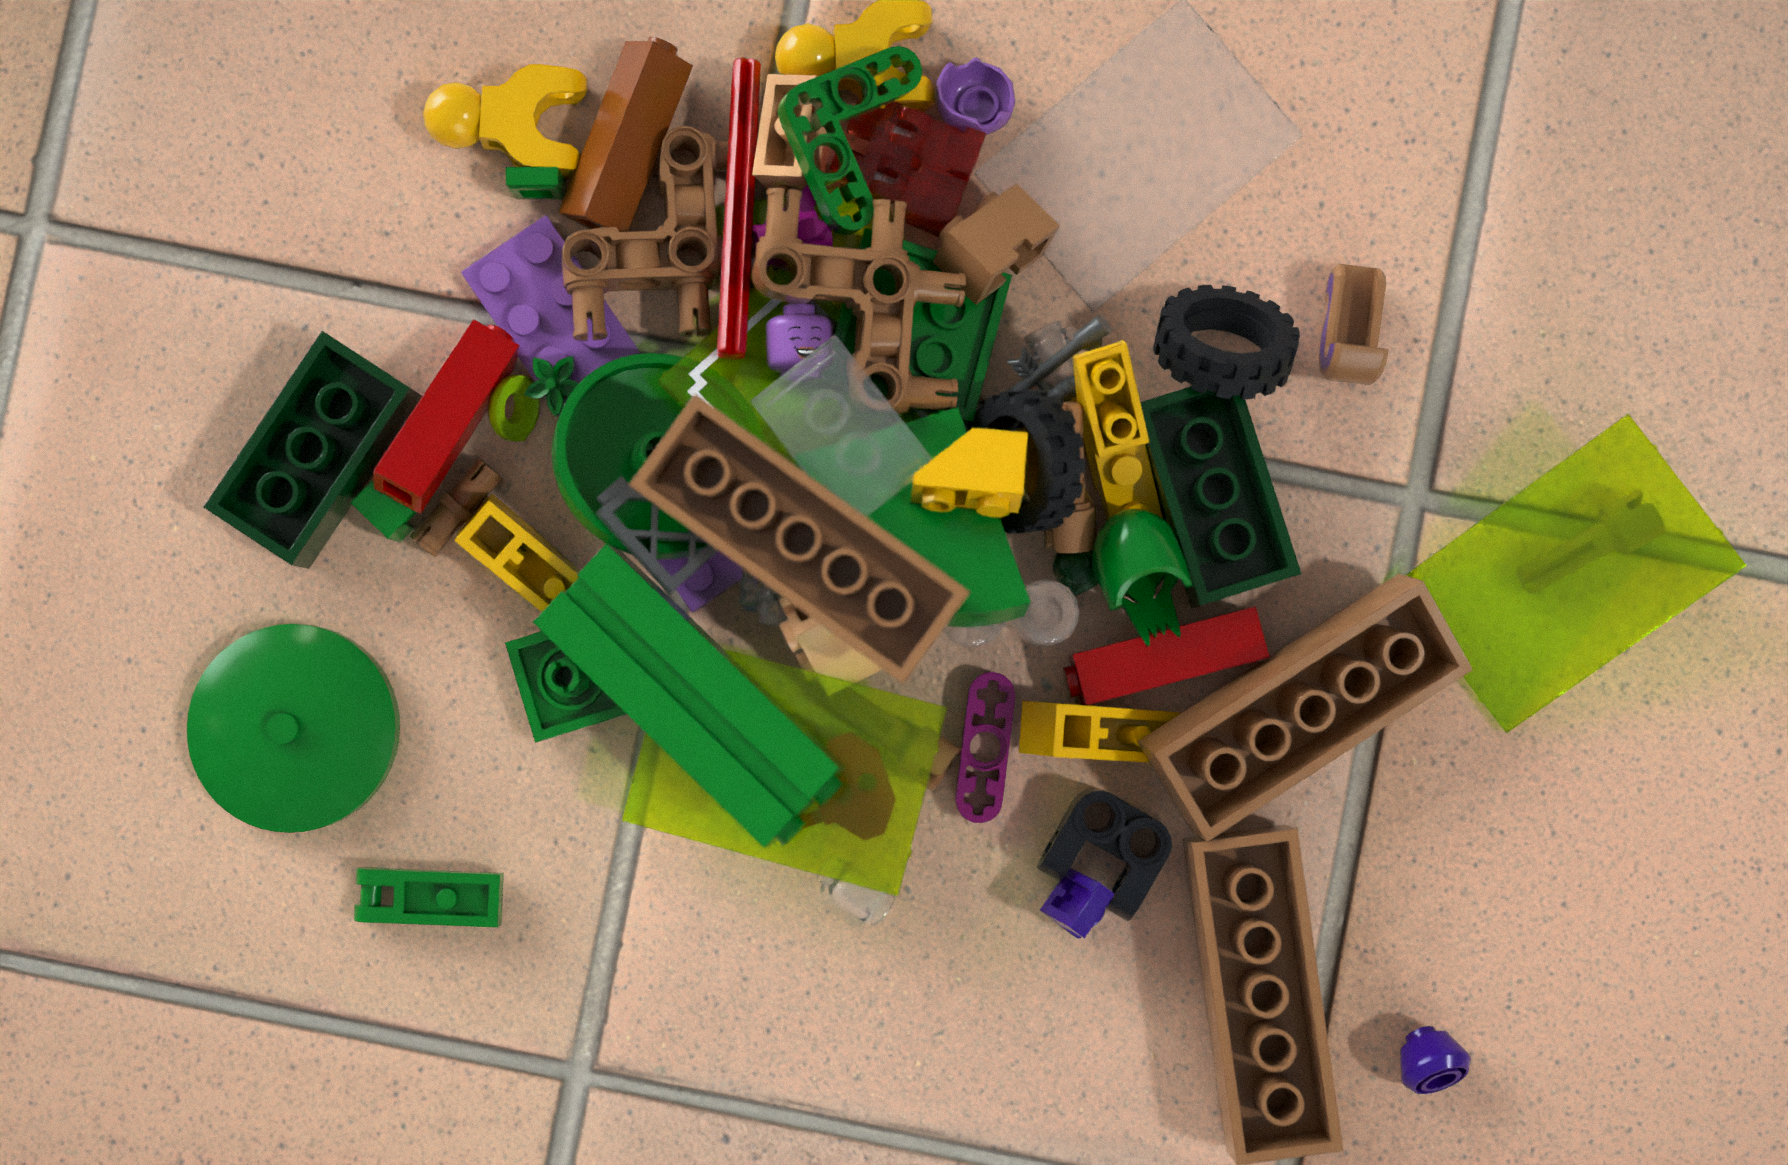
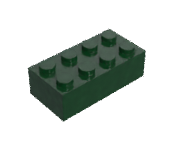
M321 331L203 508L290 565L309 569L352 506L350 502L362 491L374 473L377 464L422 398V395L324 331Z
M1192 386L1140 403L1149 438V443H1146V449L1162 518L1174 531L1183 552L1193 584L1192 587L1185 588L1190 606L1194 608L1302 573L1246 400L1241 399L1240 395H1231V399L1216 397L1215 392L1206 390L1204 394L1191 389Z

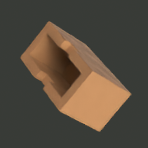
M1016 183L1000 195L996 192L988 194L977 205L973 214L966 219L960 215L951 220L939 235L942 244L933 263L942 272L965 273L966 286H961L960 290L965 291V295L977 305L1004 284L1006 278L1002 273L1010 268L1017 275L1041 258L1060 225Z

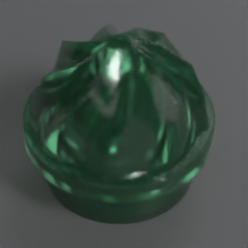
M1093 550L1081 553H1056L1052 564L1053 573L1056 578L1055 582L1058 587H1065L1070 596L1080 595L1098 584L1092 567Z

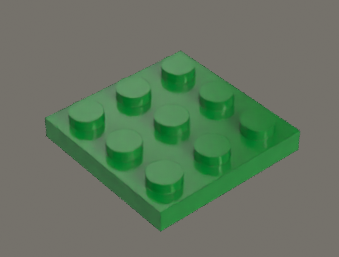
M865 228L862 231L857 249L866 250V248L871 247V229ZM903 240L902 249L907 251V256L910 257L909 261L918 264L920 270L942 272L933 263L938 251ZM875 270L873 275L875 289L880 294L891 296L896 287L894 277L886 270ZM1005 272L1002 273L1006 278L1004 284L977 305L965 295L961 307L926 302H916L913 307L909 370L912 376L941 379L956 378L958 392H953V394L936 393V395L957 397L956 407H958L963 422L966 425L972 423L1010 286L1012 275ZM845 303L841 304L833 333L834 363L830 369L822 373V380L849 388L847 374L848 357L854 354L857 317L852 315V309L846 308ZM872 374L866 380L865 392L866 394L886 399L888 387L883 378ZM914 408L931 414L943 412L942 410Z

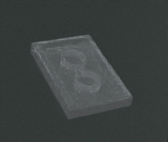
M833 335L750 401L802 470L865 517L913 480L914 473L932 460L929 453L836 335Z

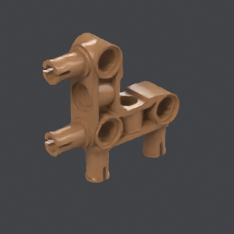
M689 126L675 127L667 132L662 141L657 179L658 195L664 197L665 220L663 221V226H658L656 231L619 232L617 227H600L576 231L566 239L562 249L563 287L568 294L572 295L573 338L575 340H588V319L592 322L593 341L607 338L604 293L609 291L672 289L677 292L679 335L692 337V331H694L693 316L696 317L697 337L707 336L713 332L710 322L708 290L713 287L715 280L721 277L723 247L722 237L717 235L713 177H716V172H727L728 140L715 141L714 135L701 133ZM679 149L688 150L696 157V161L689 165H682L675 162L670 154ZM753 240L751 249L750 271H752L753 265L756 260ZM686 248L695 249L703 256L704 262L696 266H688L678 259L677 253ZM586 251L596 255L600 262L596 267L586 270L575 266L571 259L577 253ZM770 266L766 267V272L769 271Z
M784 188L767 189L765 236L760 237V242H757L756 260L751 272L752 282L757 291L765 297L796 304H806L811 300L845 303L846 308L852 309V315L857 317L854 354L848 357L847 374L849 398L853 405L861 412L868 414L885 413L901 415L903 412L906 413L909 408L942 411L956 408L957 397L936 395V393L953 394V392H958L956 378L941 379L912 376L909 370L913 307L916 302L954 305L955 307L963 305L965 291L945 288L960 289L961 286H966L965 273L960 272L956 274L920 270L918 264L909 261L910 257L907 256V251L902 249L907 203L895 200L894 204H890V200L887 199L873 200L874 213L871 247L861 250L803 244L802 240L797 239L802 192L789 189L788 193H785L783 211ZM777 258L789 265L792 277L788 285H778L769 279L766 274L768 260ZM876 269L886 270L894 277L896 287L891 296L880 294L875 289L873 275ZM872 374L880 376L887 384L888 394L882 403L873 402L865 392L866 380Z

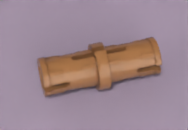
M478 457L475 463L449 492L444 490L438 496L441 502L425 521L411 533L410 537L414 541H418L417 544L425 551L436 557L456 531L474 514L473 512L504 478Z

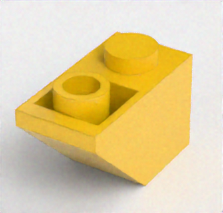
M972 428L914 473L911 502L922 503L923 508L934 512L952 511L954 507L976 509L977 513L987 517H1003L1008 515L1009 512L1018 513L1023 497L1028 433Z

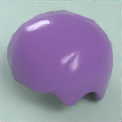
M977 57L960 66H954L952 62H949L944 66L936 81L938 112L949 129L962 136L978 137L994 133L1003 128L1011 118L1016 102L1012 81L999 67L982 62Z

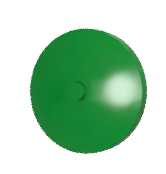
M643 353L610 361L595 369L575 387L566 400L555 426L552 441V465L559 491L565 503L579 522L594 536L628 554H631L630 551L596 516V512L603 507L597 501V497L621 476L628 483L634 479L688 404L692 396L687 391L697 383L689 373L699 365V363L669 354ZM706 368L700 376L707 384L698 392L714 408L764 443L758 422L744 398L723 377L713 370ZM628 501L614 513L627 529L650 531L651 503ZM658 507L657 531L689 533V528ZM638 539V541L649 551L650 540ZM657 540L656 559L688 557V542ZM696 543L695 555L709 543Z
M282 624L265 627L253 631L227 646L215 657L202 674L191 698L187 717L189 755L200 782L214 801L229 814L251 826L284 833L320 829L349 817L363 807L377 793L386 780L397 754L400 736V715L394 690L387 675L372 655L352 639L338 632L323 627L302 624Z

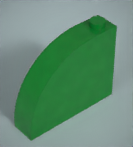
M958 407L796 456L795 466L970 592L947 626L978 627L995 625L1025 616L1031 601L1000 518L983 516L977 513L976 509L954 507L952 511L934 512L923 508L922 503L911 502L914 473L967 433Z

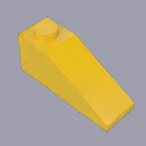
M492 493L458 531L454 539L456 543L541 612L561 591L566 592L579 578L577 574L580 571L529 523Z
M1022 701L1019 753L1061 758L1150 763L1137 741L1182 712Z

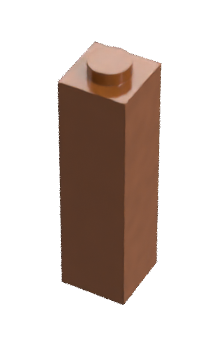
M649 37L648 41L625 42L577 163V168L573 173L558 211L559 214L588 229L617 227L619 232H628L661 149L662 141L667 134L693 68L692 64L676 55L678 49L673 44L657 37Z

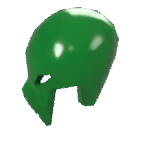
M1121 510L1104 523L1093 545L1092 567L1109 610L1113 611L1122 607L1147 647L1150 646L1149 632L1154 638L1157 637L1156 627L1165 635L1167 625L1177 637H1180L1181 631L1171 591L1179 578L1185 588L1192 587L1193 584L1174 531L1161 517L1147 510ZM1164 580L1159 594L1154 599L1155 589Z

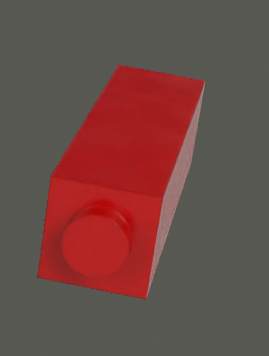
M474 319L472 320L374 469V489L419 514L423 512L488 411L489 399L494 388L500 380L510 376L517 366L520 345L514 342L513 337L507 331L496 325L489 324L485 326Z
M1251 607L1179 626L1181 631L1180 637H1177L1170 629L1166 630L1165 635L1160 631L1157 632L1156 638L1149 634V647L1146 646L1141 637H1136L1068 655L1071 666L1063 667L1068 693L1071 698L1079 696L1081 705H1090L1269 658L1256 607Z

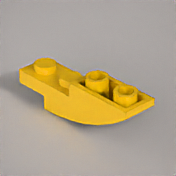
M1123 340L1074 355L1073 370L1077 402L1083 406L1084 442L1094 487L1100 493L1106 521L1112 515L1126 509L1147 510L1162 518L1146 449V443H1149V438L1127 343Z

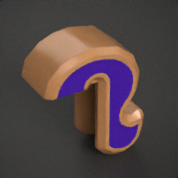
M1337 264L1329 274L1325 293V300L1328 305L1319 347L1320 372L1329 381L1371 385L1383 373L1389 349L1378 348L1386 290V276L1380 268Z

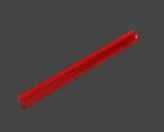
M743 57L735 59L732 67L717 339L718 357L728 360L743 359L747 345L755 177L752 175L757 146L761 75L760 62L754 58L747 59Z

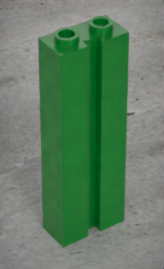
M606 543L577 574L579 578L566 592L561 591L533 623L763 848L773 846L777 841L783 846L787 845L805 826L806 822L800 816L815 801L822 807L844 784L838 776L846 766L622 551Z

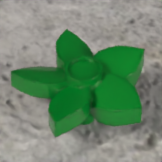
M574 356L563 358L554 366L545 359L533 357V371L540 380L530 384L524 396L533 399L547 396L546 401L549 410L555 417H558L564 406V396L569 397L579 384V382L569 379L575 370Z

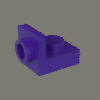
M1070 868L1064 878L1054 888L1040 911L1072 936L1078 939L1081 937L1085 938L1091 928L1100 922L1105 913L1106 906L1115 894L1100 882Z

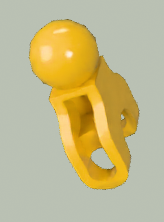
M877 0L869 5L859 19L854 22L834 24L832 34L823 27L810 23L795 26L784 33L777 44L775 53L777 69L781 75H813L818 77L885 50L894 42L920 38L927 33L933 23L932 8L928 3L920 0ZM892 65L884 73L874 77L876 86L892 78H897L900 81L906 73L900 72ZM921 76L917 87L908 94L873 111L878 114L926 111L935 104L934 85L926 76ZM851 78L840 79L838 89L850 90L862 101L863 91L860 84Z
M529 64L516 71L507 82L499 86L482 85V94L473 87L459 82L443 84L433 91L426 100L423 111L424 124L431 137L444 146L459 149L472 146L480 140L483 149L501 151L509 158L514 167H558L565 179H571L581 156L579 151L571 144L546 139L537 130L540 116L550 107L564 104L575 105L582 101L587 92L588 79L577 69Z

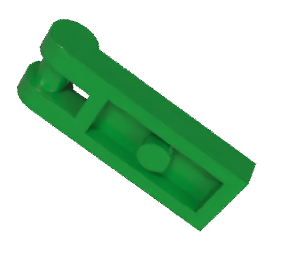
M358 867L356 869V884L361 885L360 904H355L354 921L498 928L502 923L504 873ZM382 886H394L393 905L381 904Z

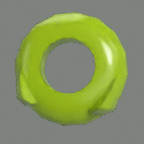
M514 374L503 378L496 385L490 396L488 406L489 422L494 432L504 440L525 441L537 422L540 400L539 398L533 399L524 396L526 389L533 383L528 376ZM512 394L515 404L514 411L507 420L505 404L508 397Z

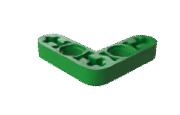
M895 46L798 84L787 92L779 103L778 116L782 128L824 222L835 233L842 235L854 234L870 223L874 213L873 197L840 123L898 100L917 87L922 76L921 62L916 54L906 47ZM892 65L894 68L901 66L904 68L906 75L900 81L897 78H892L876 86L874 77L881 75ZM851 78L860 84L863 91V98L860 104L850 105L841 99L838 93L840 79ZM799 98L803 105L812 103L815 108V112L809 117L810 123L806 116L797 117L794 114L793 108L799 104ZM821 127L825 128V134H820L809 143H806L804 137L813 130L816 132ZM818 146H827L836 152L839 159V167L836 173H823L816 167L813 155ZM846 176L849 183L842 186L840 191L838 187L830 193L827 191L826 186L832 185ZM843 198L847 203L855 201L858 205L859 211L853 214V220L849 215L841 217L838 213L837 207L843 204Z

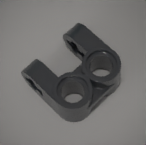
M1099 788L1086 789L1072 800L1038 861L1037 869L1061 881L1070 869L1085 841H1090L1126 863L1111 889V892L1115 895L1105 909L1129 921L1139 909L1163 865L1169 858L1172 849L1171 836L1161 822L1112 793ZM1095 801H1103L1110 809L1109 822L1101 829L1093 830L1088 828L1084 822L1085 809ZM1140 828H1149L1155 836L1154 848L1144 856L1134 855L1129 845L1131 835Z

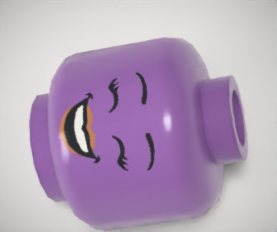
M811 304L783 306V315L773 317L766 323V357L768 368L775 373H779L780 381L798 383L822 380L821 373L830 369L834 363L832 321L823 315L815 314V306Z

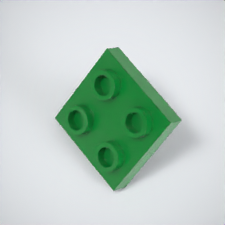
M542 631L505 642L535 743L627 715Z

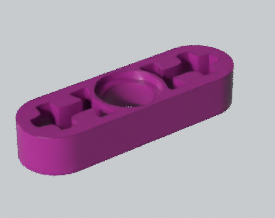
M996 672L983 673L977 676L970 684L967 694L955 803L960 814L968 821L974 823H985L995 818L1000 812L1003 803L1015 705V689L1006 676ZM989 680L997 681L998 690L1006 692L1005 702H997L995 704L993 715L994 719L1004 717L1003 729L991 724L972 725L974 713L984 717L985 701L977 699L978 689L987 688ZM990 732L998 738L1000 751L994 760L979 762L972 756L970 743L978 733ZM968 765L981 771L998 769L997 780L986 777L985 793L993 796L992 805H984L982 813L978 814L973 813L970 803L964 802L965 793L974 792L977 779L976 775L966 777V767Z

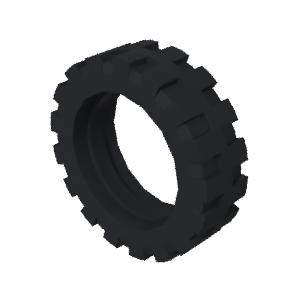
M1200 285L1194 291L1190 288L1182 289L1178 292L1177 297L1170 296L1166 300L1165 306L1162 307L1153 351L1155 355H1159L1158 363L1163 370L1169 369L1172 372L1171 377L1181 384L1185 381L1192 384L1191 389L1205 394L1207 390L1215 392L1216 397L1231 399V395H1240L1241 399H1253L1258 393L1264 396L1270 395L1275 392L1276 386L1283 387L1291 373L1298 349L1300 331L1298 327H1293L1294 319L1289 313L1282 314L1279 311L1280 306L1271 300L1265 302L1259 299L1260 295L1248 290L1246 293L1237 292L1236 287L1222 285L1221 289H1213L1212 285ZM1202 330L1231 332L1248 339L1257 345L1261 351L1249 353L1223 351L1206 345L1191 333Z
M1044 390L1001 392L1000 395H992L985 400L986 407H979L973 417L976 420L975 426L970 427L969 431L972 428L1015 432L1020 422H1023L1031 433L1038 452L1039 474L1036 490L1029 501L1024 496L1022 497L1018 513L1009 512L1008 515L999 517L1005 533L1019 534L1049 530L1061 526L1064 523L1063 518L1070 517L1076 509L1074 505L1075 498L1081 497L1084 484L1080 483L1081 474L1085 473L1086 468L1085 458L1081 459L1080 448L1084 447L1081 433H1076L1073 427L1076 423L1074 416L1070 411H1064L1062 408L1064 403L1058 397L1048 396V392Z

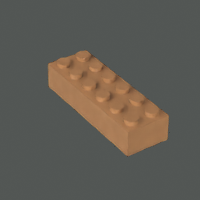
M696 394L690 399L629 484V486L902 684L907 682L970 594L963 586Z
M1397 574L1137 742L1188 827L1208 842L1468 674L1473 668L1423 580Z
M1288 825L1227 832L1217 835L1208 842L1200 836L1183 838L1227 1153L1236 1165H1245L1344 1151L1298 829Z

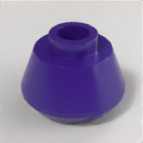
M1426 1026L1416 1029L1406 1036L1405 1040L1407 1043L1400 1049L1401 1081L1406 1088L1417 1094L1435 1093L1455 1085L1468 1074L1471 1057L1448 1032L1436 1031L1433 1026Z

